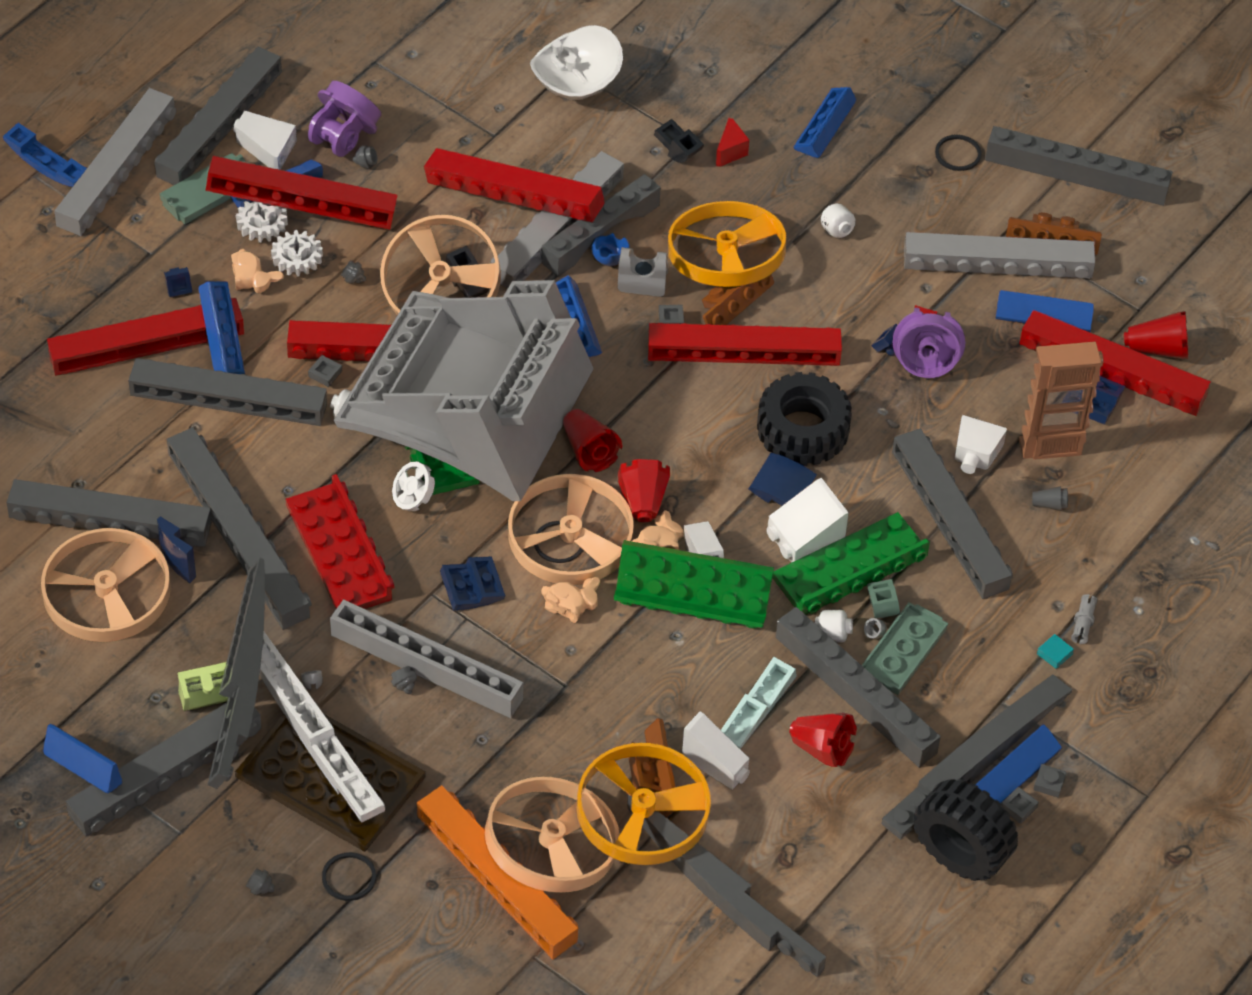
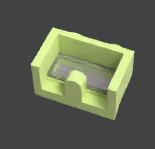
M226 662L178 672V692L183 711L228 701L227 697L219 694Z

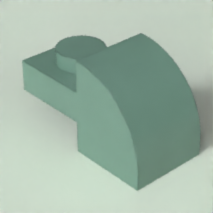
M892 579L867 584L874 618L879 619L900 614L898 598Z

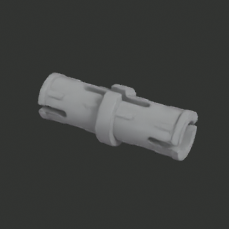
M1089 594L1081 597L1079 612L1074 617L1076 624L1071 636L1072 641L1077 643L1079 635H1081L1079 644H1085L1088 641L1089 630L1095 620L1093 613L1097 604V598L1093 595L1089 603Z

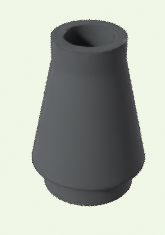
M1059 486L1041 491H1033V506L1061 511L1062 508H1068V488H1061Z

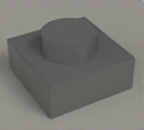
M659 305V323H684L683 305Z
M322 355L308 370V376L329 387L341 374L342 365Z
M1041 764L1033 790L1059 798L1067 772Z
M1017 787L1002 802L1001 807L1007 810L1010 816L1021 824L1038 808L1039 802L1020 787Z

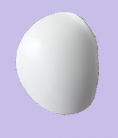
M596 25L585 26L564 34L546 45L531 60L530 65L539 81L553 94L569 100H582L602 92L612 82L620 71L623 62V52L620 42L610 30Z

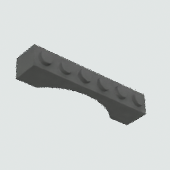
M645 174L606 200L593 223L578 220L543 244L542 264L559 277L578 262L580 257L593 244L595 238L624 220L644 217L660 206L661 187Z

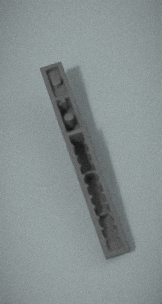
M259 558L248 571L219 694L227 697L228 701L208 780V786L216 789L224 781L228 782L234 770V767L231 766L232 760L235 758L239 746L248 738L254 712L261 666L265 614V563L262 558Z
M1055 675L1048 677L992 719L919 780L918 787L882 818L881 824L900 840L903 839L914 829L915 810L938 783L949 779H961L971 783L1070 695L1072 689Z
M628 794L627 808L632 813V796ZM654 811L652 816L644 818L642 827L661 850L673 847L689 837V835L658 811ZM699 843L687 853L671 860L709 900L765 949L770 951L777 945L783 954L790 955L799 963L803 970L811 972L816 977L824 971L826 956L751 898V884Z

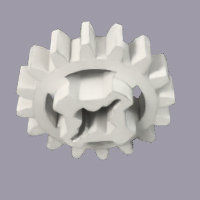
M245 201V208H238L239 213L236 214L237 229L242 231L243 237L249 235L250 241L254 238H258L259 242H262L263 238L271 241V236L278 237L279 231L285 232V225H288L286 209H282L280 206L253 201V203Z
M295 230L293 235L285 232V238L278 236V243L273 242L271 256L273 265L279 266L280 272L286 269L287 275L296 272V275L300 276L302 271L305 274H309L310 268L316 270L317 264L322 263L323 247H321V241H315L314 234L308 237L307 231L298 234V231Z

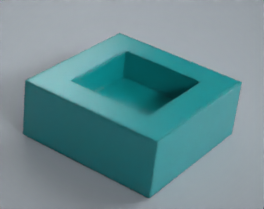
M1054 634L1038 648L1037 654L1057 669L1073 655L1074 649Z

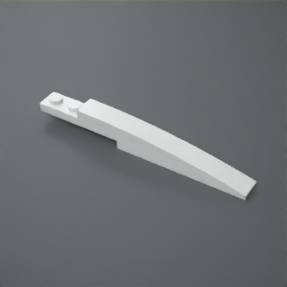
M264 632L259 675L291 726L337 794H342L361 822L384 812V803L336 738L332 725Z

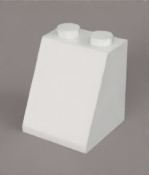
M820 478L769 516L767 534L772 541L778 544L783 557L789 559L792 563L844 538L846 535L848 511L824 480Z

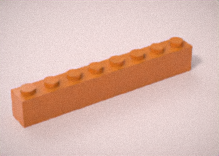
M441 785L417 802V817L552 960L578 942V924L571 916L567 917L561 911L559 903L554 898L550 899L543 890L529 887L515 880L499 867L488 850L485 840V827H481L478 824L474 814L469 809L465 810L459 804V800L453 792H448ZM500 844L502 849L510 856L506 847Z

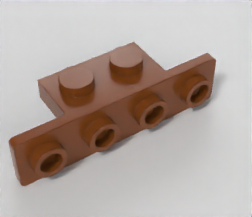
M1040 212L1038 215L1033 214L1032 220L1010 217L1006 237L1094 241L1095 255H1098L1102 233L1080 229V221H1075L1072 217L1063 216L1055 218L1049 213Z
M772 274L751 284L731 287L717 286L711 289L709 294L702 299L704 307L710 309L703 315L705 324L727 325L774 285L775 282Z
M657 718L645 729L646 743L668 747L663 719ZM628 757L633 786L636 790L646 788L655 793L676 788L670 762L653 757ZM659 811L666 818L673 812Z

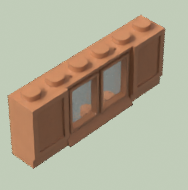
M1096 342L1036 347L1039 363H1034L1036 379H1031L1033 394L1028 395L1030 410H1025L1027 425H1022L1023 436H1019L1023 459L1033 458V460L1079 456L1082 454L1084 443H1086V428L1090 426L1089 413L1093 412L1092 400L1096 397L1097 382L1100 381V367L1103 366V354L1101 351H1098Z

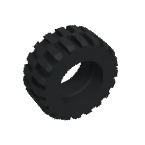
M795 372L793 376L789 374L782 376L780 381L776 379L770 384V387L764 390L762 398H760L757 419L760 441L764 443L767 451H773V453L789 458L803 466H807V463H813V465L821 464L822 460L826 462L834 458V454L837 455L843 450V446L846 445L849 438L852 406L844 390L840 391L841 387L834 381L831 383L828 377L823 375L818 377L816 373L809 372V375ZM794 412H809L820 417L823 422L814 426H801L790 422L785 416Z
M949 779L938 783L915 810L913 824L915 833L919 835L920 843L924 844L926 851L933 855L940 865L943 864L950 872L959 874V877L970 878L972 881L990 879L995 876L1018 846V832L1016 831L1014 821L1010 819L1008 811L1004 810L1001 807L1002 804L997 799L994 800L990 793L985 790L982 791L973 783L968 784L965 780Z

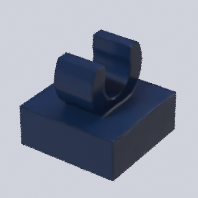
M176 267L169 269L168 272H164L169 297L193 292L190 273L187 267L181 269Z
M897 324L884 330L871 345L877 353L885 348L888 355H895L893 335Z

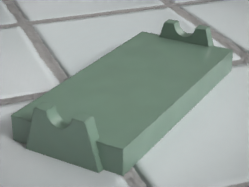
M231 153L224 157L231 160L245 162L241 154L235 156L233 153ZM210 165L160 193V200L163 202V206L178 221L187 224L231 199L228 195L205 191Z
M908 602L862 666L888 690L899 695L948 628V623L943 621L942 617L918 604L913 605Z

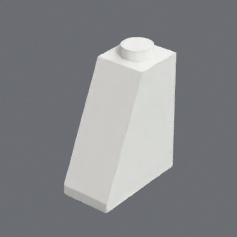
M244 111L240 119H237L234 124L233 130L236 132L238 144L269 168L281 170L297 141L296 125Z
M708 521L684 525L687 552L724 558L723 548Z
M699 711L684 728L682 754L689 758L699 769L733 790L738 783L742 784L750 773V770H748L749 757L705 714Z

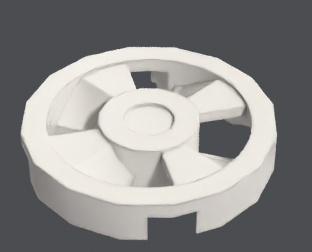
M410 462L397 473L393 483L392 494L393 500L398 507L406 511H417L421 503L426 504L430 500L435 484L434 478L430 476L429 471H432L430 467L420 462ZM415 468V476L408 477L407 470ZM423 476H425V485L424 481L421 479Z

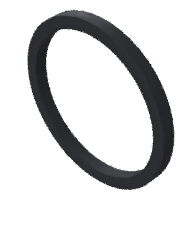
M949 135L937 143L935 156L944 167L954 171H965L972 169L979 163L981 148L970 137ZM960 139L971 143L976 148L978 157L969 165L954 166L941 158L939 148L946 141Z
M560 521L544 524L538 529L536 534L542 533L549 527L560 525ZM538 544L534 545L537 553L543 559L553 563L572 561L583 551L580 547L571 557L555 559L545 555L540 550Z
M353 852L341 853L332 857L325 864L322 871V883L325 890L334 898L343 901H353L366 896L373 889L376 881V871L372 862L367 857ZM356 858L369 866L372 872V879L369 886L361 893L341 895L334 892L327 884L326 873L329 867L340 859Z

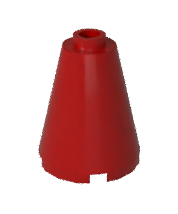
M1186 311L1128 327V332H1124V345L1140 353L1189 359Z
M574 409L566 414L563 419V426L577 462L585 471L594 470L595 472H600L616 462L619 448L622 450L623 445L622 439L615 431L581 409Z

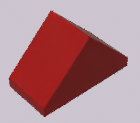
M728 118L717 149L716 166L719 167L748 156L750 140L733 118Z

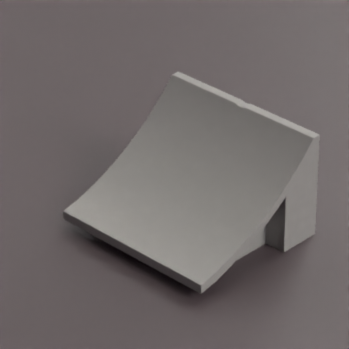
M555 280L512 281L503 297L447 298L435 294L412 291L336 415L334 422L338 428L355 430L381 437L430 455L480 480L511 501H521L552 446L558 431L563 426L564 417L571 411L594 368L577 332L580 327L577 318H571Z

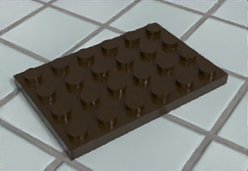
M283 714L235 770V777L366 852L425 779L426 771L324 714L332 725L336 738L384 803V812L361 822L342 794H337L291 726L285 714Z

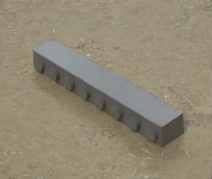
M151 88L147 90L55 209L57 227L81 236L86 229L92 226L94 218L104 210L110 197H114L120 184L127 180L133 167L139 164L141 157L146 151L150 150L156 137L162 134L168 121L174 118L176 114L174 97Z
M601 151L595 158L592 157L588 161L587 166L582 171H578L575 174L573 180L601 186L603 197L605 198L623 180L624 163ZM546 211L537 213L527 227H523L519 231L518 236L513 241H509L504 250L498 255L501 267L500 285L508 289L512 281H524L542 263V245L578 221V219ZM494 257L492 258L490 263H495Z
M906 232L904 244V269L1092 278L1095 266L1094 241Z
M346 600L340 603L330 617L331 636L398 667L410 666L411 671H415L416 675L506 717L511 718L523 701L524 682Z

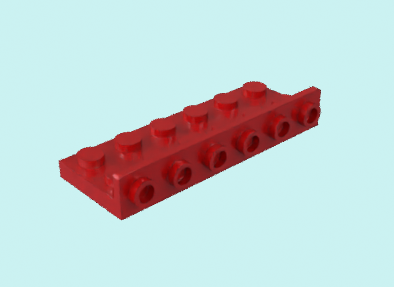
M337 474L332 475V484L286 498V506L335 609L338 608L343 600L363 609L391 601L392 589L395 588L393 579L390 574L386 575L384 561L381 556H377L375 553L376 546L373 538L366 535L365 522L363 518H358L356 504L353 499L349 500L347 496L348 489L344 481L340 482Z

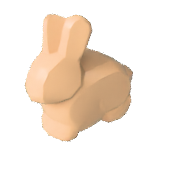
M240 249L239 252L231 255L236 290L254 287L256 293H262L269 288L271 282L284 279V275L280 271L263 272L260 259L245 249Z
M665 510L661 515L654 518L656 526L646 527L640 532L638 538L632 540L633 542L679 550L678 541L683 538L684 532L678 523L671 520L669 511Z
M598 577L586 579L582 589L569 582H558L550 587L543 586L541 592L546 600L545 609L554 614L559 613L569 618L571 622L576 623L585 609L594 610L597 607L598 596L595 591L599 587L600 579Z

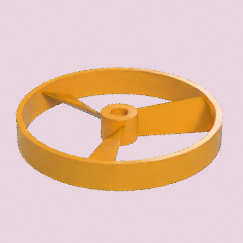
M737 201L712 202L686 211L673 222L668 234V253L674 267L684 276L696 282L722 287L741 286L762 280L780 267L786 255V232L783 224L775 215L759 206ZM734 216L752 220L735 231L725 230L719 232L717 239L685 229L698 221L713 217ZM681 234L717 241V252L722 255V271L704 269L683 259L673 246L676 237ZM773 235L779 237L781 246L774 256L755 267L743 268L737 253L738 247Z
M631 743L615 747L597 757L587 767L581 777L577 792V817L586 837L596 848L619 861L637 865H654L674 860L687 853L698 843L708 824L711 797L704 775L689 758L666 746L652 743ZM638 756L662 759L684 770L696 783L655 793L646 788L636 790L615 761ZM598 771L632 796L631 810L633 814L614 844L595 831L587 820L582 807L581 798L589 780ZM705 810L704 817L698 828L681 843L658 851H636L644 818L652 816L654 811Z

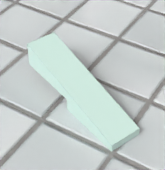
M773 657L750 693L743 696L721 729L739 749L743 747L797 677L796 669Z

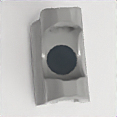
M622 247L619 259L618 290L625 293L664 296L666 275L669 270V253L657 252L656 257L653 259H641L634 254L632 248Z

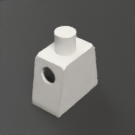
M962 415L955 460L962 463V471L972 474L975 472L976 467L984 470L988 469L1004 445L1007 428Z

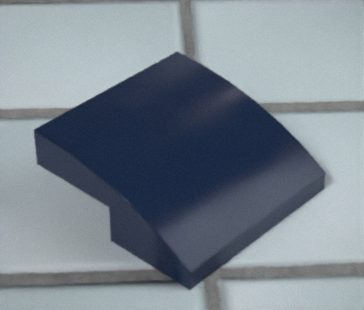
M1100 376V381L1097 382L1096 397L1092 400L1093 412L1089 413V419L1105 425L1120 400L1125 386ZM1083 390L1068 391L1061 403L1080 402Z
M770 453L748 490L767 503L774 500L783 506L811 485L817 474L789 458Z
M160 516L157 519L161 552L169 566L182 579L191 583L196 578L193 547L181 540L180 528Z
M492 556L468 557L466 564L442 565L440 569L453 611L486 606L501 601L506 596Z

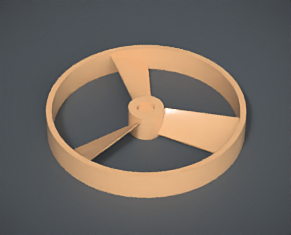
M434 215L416 220L396 234L384 253L380 270L381 285L385 297L396 315L399 314L400 309L396 307L388 293L386 282L387 269L393 253L409 236H411L430 264L429 274L432 280L420 292L433 294L437 286L443 287L450 282L490 288L491 290L487 297H496L501 282V267L495 247L481 228L461 217ZM450 224L469 229L487 243L494 255L495 263L449 267L446 262L441 261L430 226Z
M562 474L537 481L529 486L522 500L515 501L511 508L508 520V539L511 550L518 562L527 571L536 577L552 583L569 582L572 585L584 584V581L588 578L598 577L602 579L619 568L622 547L582 527L581 518L592 491L599 493L612 501L621 510L629 528L627 541H632L633 516L626 500L612 486L590 476ZM568 488L567 516L561 519L560 530L514 537L512 528L515 518L528 501L549 490ZM560 535L564 542L579 545L600 566L577 572L554 570L538 564L522 550Z
M117 528L94 529L65 541L49 557L41 577L44 605L54 623L70 635L95 642L118 641L147 629L164 611L169 600L171 588L167 561L159 548L142 535ZM99 542L130 544L109 570L98 572L94 580L54 571L56 566L66 556L81 547ZM153 559H156L165 574L163 592L152 609L134 621L118 593V585ZM48 584L95 585L96 594L104 599L110 628L84 627L64 618L54 609L47 597Z
M533 777L509 785L496 796L487 817L485 840L491 856L509 876L535 889L562 893L578 891L592 886L608 873L614 862L612 857H609L599 868L583 875L563 839L564 836L581 828L577 817V801L557 820H546L541 829L497 811L509 799L531 792L557 793L577 800L579 784L554 777ZM585 788L581 800L587 820L591 823L600 818L609 832L611 843L614 844L620 834L613 813L603 800ZM492 822L540 832L539 842L549 850L554 877L536 873L514 861L498 843L493 831Z

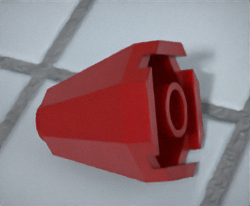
M636 459L632 461L631 466L627 467V462L621 464L618 471V483L624 499L630 507L633 518L641 523L651 522L652 519L657 517L670 478V466L666 465L663 468L662 462L659 460Z
M844 712L797 717L791 723L789 729L793 743L823 764L831 767L845 765L854 749V742H850L851 735L856 736L857 732L853 715Z

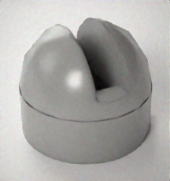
M876 618L867 620L864 625L866 636L872 639L882 638L887 630L886 624Z
M321 670L301 673L303 685L307 689L311 690V684H316V689L322 685L323 677Z

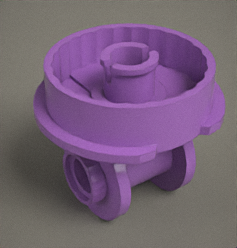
M332 81L326 90L318 92L317 96L325 107L315 114L310 121L308 130L310 142L320 144L324 140L329 141L332 144L333 154L343 157L356 146L361 130L369 134L376 133L377 126L375 124L382 114L378 107L363 94L339 81ZM339 117L346 122L342 124L336 121V119Z
M914 308V312L904 317L894 331L893 349L902 366L913 375L923 378L942 376L954 368L964 353L965 335L963 329L950 316V312H945V316H940L937 314H923L922 311H919L920 308ZM930 345L933 346V348L927 349L924 346Z

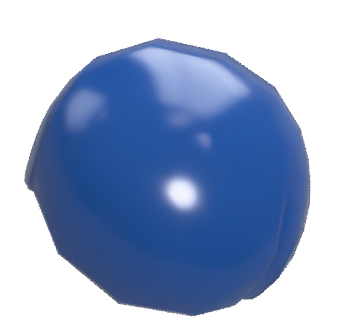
M611 233L607 236L595 238L591 252L598 262L613 267L619 264L621 248H629L630 245L625 237L619 240L615 237L614 233Z

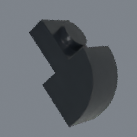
M673 119L661 125L654 132V136L669 150L667 156L678 163L685 162L704 147V143L690 129L684 131Z
M467 245L446 254V263L449 267L478 264ZM452 282L455 287L459 286L465 298H476L489 291V288Z

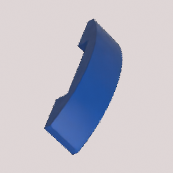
M17 123L3 135V140L25 162L58 183L73 187L87 169L72 158L66 161L38 142L36 134L20 123Z

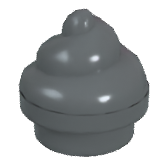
M367 145L361 146L352 158L356 164L367 169L372 168V165H376L378 160L375 148L373 146L368 147Z
M350 260L341 273V276L345 278L344 281L349 284L365 282L366 277L362 264L358 261L355 263Z
M407 666L391 674L393 687L404 691L406 694H411L415 686L414 682L417 679L415 671H411L410 666Z
M256 868L246 884V887L251 889L250 893L254 895H259L260 893L267 894L268 892H274L275 889L272 878L265 869L261 871Z

